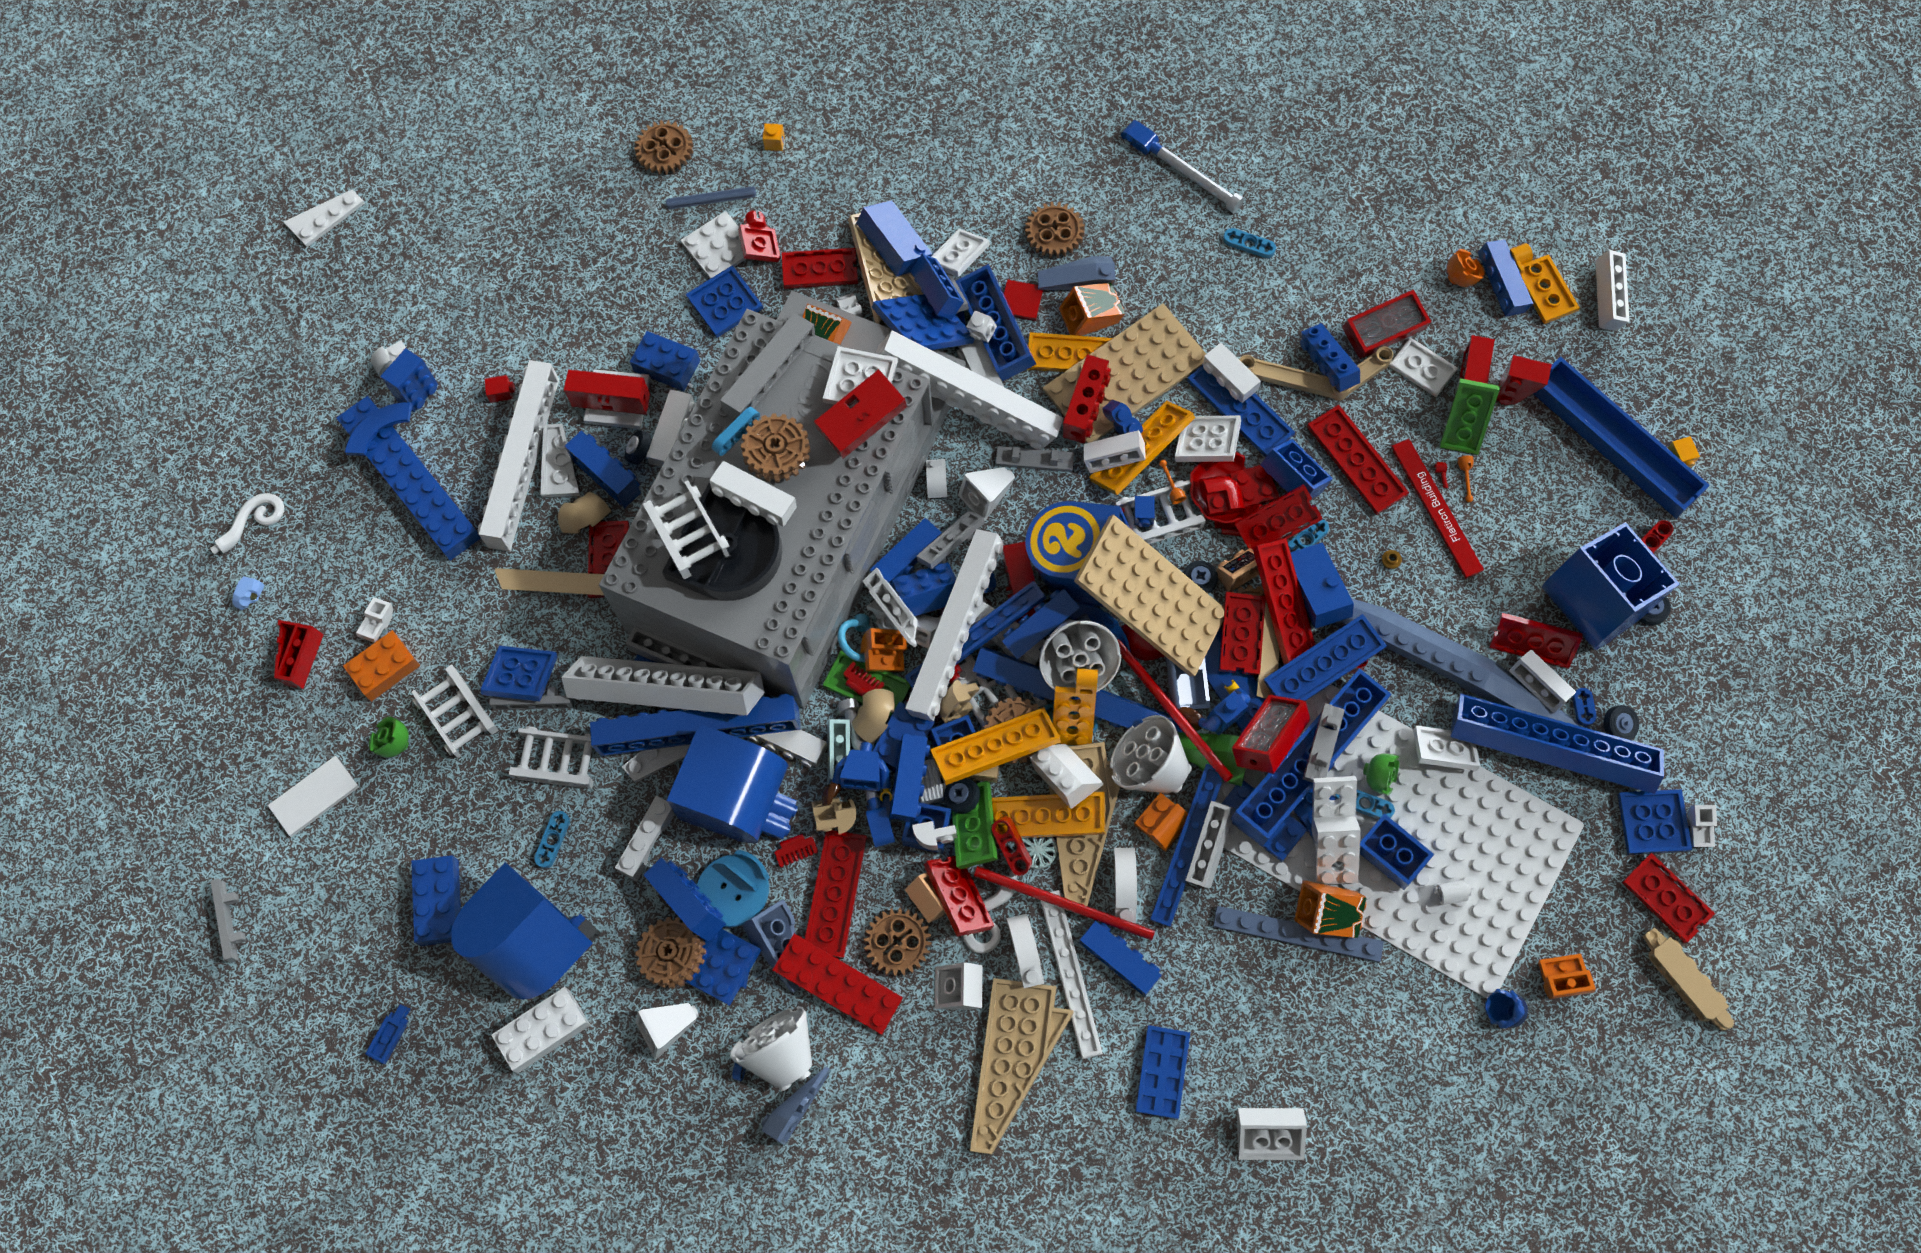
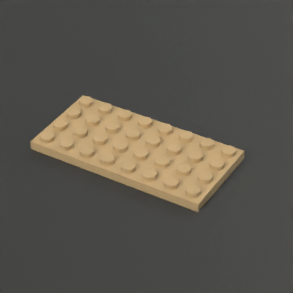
M1164 303L1090 354L1109 360L1111 379L1108 387H1105V396L1103 403L1099 405L1098 418L1093 422L1091 438H1087L1086 443L1097 441L1114 429L1113 422H1110L1104 416L1102 410L1111 400L1126 404L1133 416L1203 365L1206 353ZM1085 358L1043 387L1045 394L1064 417L1071 402Z
M1115 515L1108 517L1074 582L1190 677L1196 676L1223 622L1224 607Z

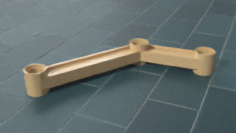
M1386 346L1380 347L1374 354L1358 364L1360 384L1342 392H1339L1335 386L1331 385L1327 376L1255 359L1251 355H1243L1239 360L1244 365H1248L1250 367L1248 369L1261 381L1341 401L1378 373L1388 368L1393 358V351Z

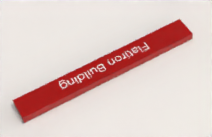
M1408 438L1392 445V451L1465 579L1483 572V566L1410 439Z

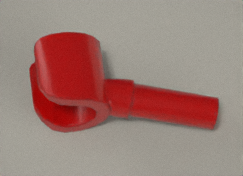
M1436 462L1435 473H1441L1443 488L1447 489V464L1445 462Z

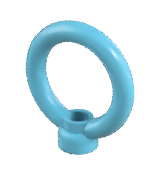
M857 614L854 616V619L843 622L837 634L838 643L842 651L849 658L865 663V655L858 654L849 647L845 634L851 627H855V630L859 632H866L872 628L869 625L870 618L865 614Z

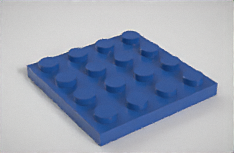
M925 294L873 301L872 309L891 330L930 350L974 343L975 339L970 336V332L956 315L952 320L938 317L933 307L928 303Z

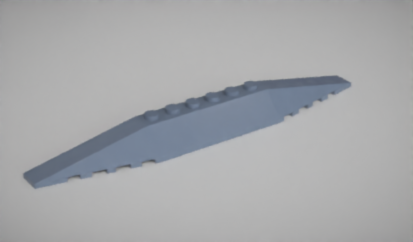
M1352 599L1354 602L1353 617L1332 623L1342 628L1364 614L1387 645L1384 650L1389 649L1460 684L1459 687L1490 702L1580 726L1577 721L1560 709L1553 713L1513 674L1495 661L1384 607Z

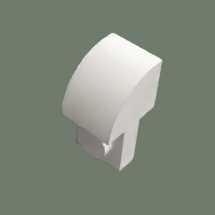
M854 293L836 298L839 309L862 317V308L857 302Z
M402 340L386 349L381 346L373 353L371 364L379 377L406 348Z
M945 459L926 460L928 498L947 497Z
M373 597L364 612L365 619L356 634L360 638L375 643L383 629H387L392 619L393 607L391 603Z
M1692 805L1687 817L1692 847H1715L1716 805Z
M933 821L912 825L917 842L929 850H938L937 842L939 841L941 843H950L954 838H957L955 825L934 829Z

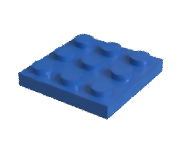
M733 265L686 294L687 299L716 338L737 326L746 309L757 313L764 309L761 302Z
M499 646L480 689L481 694L540 702L558 658L557 652Z
M1682 789L1657 790L1655 794L1644 791L1620 792L1617 794L1627 855L1692 851Z
M721 929L709 942L705 940V945L702 946L706 949V954L702 955V959L705 960L704 964L699 965L700 972L692 975V981L686 980L685 982L730 1006L762 950Z

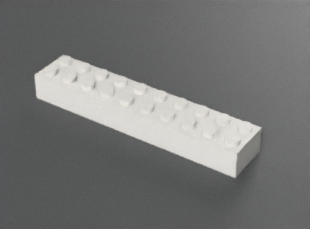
M893 330L879 344L875 354L898 358V368L930 380L931 397L939 398L945 401L947 405L957 407L965 414L973 415L979 418L981 422L991 424L999 431L1006 432L1015 439L1030 444L1035 449L1042 450L1057 438L1063 417Z
M529 360L528 366L524 368V380L519 385L518 400L514 402L513 418L509 420L508 435H505L503 441L504 449L499 454L498 469L494 471V483L488 492V504L484 506L483 521L478 526L479 536L486 546L491 549L511 552L542 443L543 424H547L559 383V378L551 363Z
M581 656L561 677L567 698L626 703L630 705L637 704L648 707L657 706L697 710L701 712H718L720 714L728 713L739 716L748 715L764 694L760 672Z

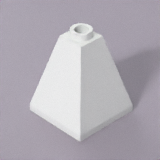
M1005 467L967 473L964 475L958 496L973 512L984 517L985 521L1009 490L1015 476L1011 470H1007Z
M689 1003L643 1009L638 1011L636 1024L654 1059H657L696 1022L699 1014L694 1005L690 1006Z

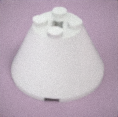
M1071 619L1064 620L1047 638L1039 658L1042 676L1053 690H1055V686L1076 688L1077 668L1098 670V692L1113 680L1121 663L1119 643L1108 628L1096 622Z
M1153 715L1143 718L1141 724L1136 727L1131 726L1118 741L1110 762V768L1113 769L1111 777L1117 785L1128 790L1178 793L1182 789V784L1191 772L1192 767L1188 763L1174 724L1164 716Z
M800 1006L797 1007L798 1010L792 1011L789 1008L764 1020L748 1032L749 1037L743 1043L739 1040L730 1052V1057L734 1062L776 1088H779L780 1091H785L794 1081L798 1079L799 1081L804 1080L810 1075L809 1069L812 1066L807 1015L804 1008Z

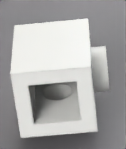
M974 311L966 326L972 338L989 342L997 327L992 317L978 311Z

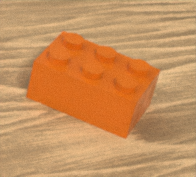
M392 630L343 665V667L362 693L372 702L420 667V664Z

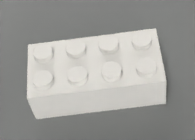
M563 987L491 1036L511 1070L519 1073L589 1027L590 1023L570 990Z

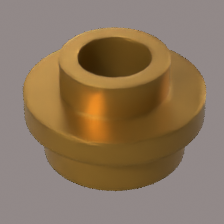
M1388 550L1382 556V563L1388 569H1396L1402 562L1400 553L1395 550ZM1393 556L1395 561H1391L1389 557Z

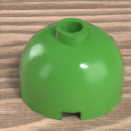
M391 716L381 720L376 726L379 728L376 734L372 732L370 736V751L385 758L399 755L407 749L409 744V733L406 726Z
M1382 753L1375 755L1370 763L1365 764L1363 775H1366V781L1373 791L1384 795L1391 794L1393 788H1390L1392 782L1396 783L1399 771V761L1397 760L1399 756Z

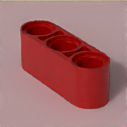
M1661 520L1641 540L1645 545L1646 543L1651 544L1652 548H1648L1654 554L1673 533V525L1666 520Z
M1002 816L993 823L992 832L1011 871L1018 876H1022L1032 867V858L1012 819ZM999 823L1006 824V832L999 829ZM1008 842H1014L1017 850H1011L1008 847ZM1017 860L1024 861L1026 864V868H1019L1017 865Z

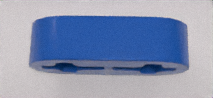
M1579 688L1572 698L1575 716L1580 725L1588 727L1596 720L1594 699L1589 689ZM1581 693H1583V696H1587V699L1584 701L1585 705H1583L1582 699H1578ZM1584 709H1586V714L1591 716L1588 721L1581 717L1585 713Z

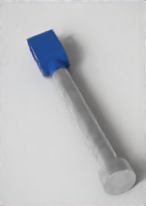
M1133 120L1121 132L1123 140L1129 141L1130 145L1145 155L1152 152L1224 202L1226 209L1233 214L1242 206L1244 202L1242 196L1238 193L1232 195L1158 143V136L1139 121Z
M853 698L845 699L838 704L839 713L846 720H850V738L853 750H860V745L864 740L856 733L852 725V721L857 716L859 710L858 702ZM864 790L869 806L866 816L875 848L895 843L886 806L881 807L878 792Z

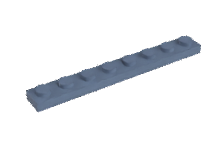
M1221 906L1216 908L1213 925L1214 928L1381 962L1384 941L1372 938L1313 934L1296 922Z

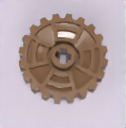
M773 413L771 417L763 415L761 416L762 420L758 421L755 419L752 421L753 426H747V434L742 435L744 443H741L744 463L749 466L748 470L750 473L756 472L755 476L758 479L764 477L767 482L774 479L775 483L780 482V479L783 478L788 481L791 475L795 477L799 475L798 470H804L806 467L804 462L809 461L808 453L810 452L807 431H803L801 423L796 424L795 418L787 419L785 414H782L781 417H777L776 413Z
M1011 697L1006 698L1003 702H997L995 708L992 707L987 711L989 716L983 718L985 725L981 727V730L1038 710L1039 706L1037 704L1031 705V700L1029 699L1022 701L1021 697L1013 698V701ZM1036 752L1009 761V764L1017 763V761L1019 763L1027 762V758L1031 760L1030 757Z
M667 917L664 922L661 919L657 920V925L653 926L651 924L648 927L649 931L642 933L643 940L637 943V946L640 948L638 951H635V956L639 957L636 964L642 967L639 970L640 973L646 975V979L655 985L659 984L662 988H666L668 985L671 989L675 988L676 984L684 986L686 980L692 981V975L700 972L699 965L704 964L705 960L702 959V955L706 954V949L702 946L705 945V940L700 939V936L692 932L680 918L676 917L673 921V918Z

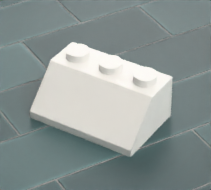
M1066 744L1052 745L1039 750L1030 757L1034 770L1070 809L1103 786V782Z
M1238 1108L1239 1160H1304L1307 1131L1304 1109Z

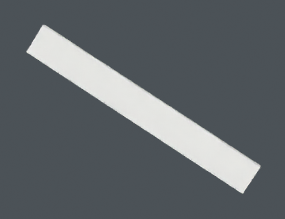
M1060 890L1050 892L1061 896ZM1041 901L1069 1010H1074L1071 1020L1081 1058L1086 1059L1102 1055L1065 909Z

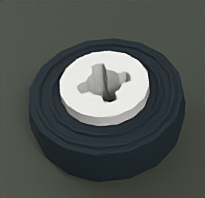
M638 430L628 441L625 449V459L629 463L639 464L647 455L651 444V436L647 432Z

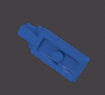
M400 1004L395 1013L391 1012L389 1016L385 1017L365 1055L386 1065L407 1027L408 1020H406V1017L411 1010L410 1008Z

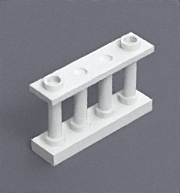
M688 480L685 481L688 492L659 507L657 505L654 507L651 500L643 503L683 579L692 576L688 568L692 567L691 564L719 549L722 550L725 557L730 556L726 549L730 547L724 535L720 537L698 499L702 497L696 485L692 487ZM691 499L695 501L697 509L670 523L665 522L663 524L660 519L664 517L663 514ZM700 516H703L707 525L679 540L671 539L670 534L673 533V530ZM712 532L716 542L688 557L686 555L681 557L679 551L682 550V547Z
M1180 480L1174 483L1175 487L1182 489L1187 497L1182 502L1187 515L1185 520L1178 521L1174 516L1168 500V496H1170L1172 491L1171 486L1138 495L1155 496V500L1160 499L1169 522L1165 526H1158L1156 520H1154V525H1150L1149 531H1139L1137 525H1134V516L1131 508L1134 507L1135 496L1131 498L1123 497L1116 502L1115 506L1125 508L1124 514L1131 530L1148 544L1204 528L1205 518L1203 514L1198 516L1194 514L1186 491L1190 490V480Z
M450 665L446 668L449 674L446 680L422 696L413 690L412 694L415 698L412 701L419 710L422 708L446 742L444 748L449 755L454 754L459 758L461 757L457 750L459 747L483 731H489L493 735L499 730L456 668ZM451 685H457L459 688L457 695L431 712L426 702ZM467 700L470 704L467 707L468 710L441 727L436 718L459 702ZM472 716L479 717L481 720L478 722L479 725L454 742H451L447 736L448 732Z
M526 726L525 729H518V733L526 738L520 765H517V768L510 767L509 775L512 779L592 789L594 781L587 774L592 752L591 734L580 736L539 731L531 726ZM534 738L545 740L540 767L537 770H532L528 767ZM553 741L565 742L560 768L557 772H549L548 769ZM573 743L584 744L580 770L576 775L569 774L567 771Z

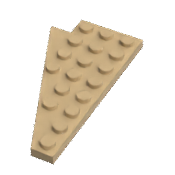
M860 213L850 216L848 222L875 323L884 325L886 323L872 309L873 301L921 295L923 293L911 273L896 277L856 222Z
M1104 742L1068 747L1103 782V786L1095 792L1105 793L1106 834L1056 837L1064 898L1086 906L1089 903L1120 786L1111 777L1113 769L1110 768L1111 761H1107ZM1049 786L1050 795L1056 794L1055 791Z
M993 978L970 1152L993 1154L1072 1018L1074 1010L1054 1008L1056 986L1040 984L1024 988L1022 982Z

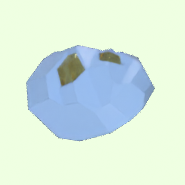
M243 576L234 591L233 605L240 610L251 606L252 603L258 601L264 589V584L256 579Z

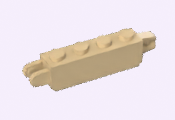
M1656 928L1648 931L1643 938L1651 949L1649 960L1699 1020L1704 1022L1711 1020L1722 1031L1732 1028L1734 1020L1726 1011L1729 1006L1726 1003L1725 997L1720 992H1717L1712 987L1710 979L1696 968L1697 964L1692 958L1686 956L1682 951L1680 943L1671 937L1667 939Z

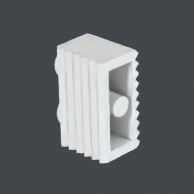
M925 760L924 764L927 765V772L925 777L922 776L921 784H924V792L922 797L919 796L920 803L934 804L944 802L946 785L945 783L941 784V774L934 760Z

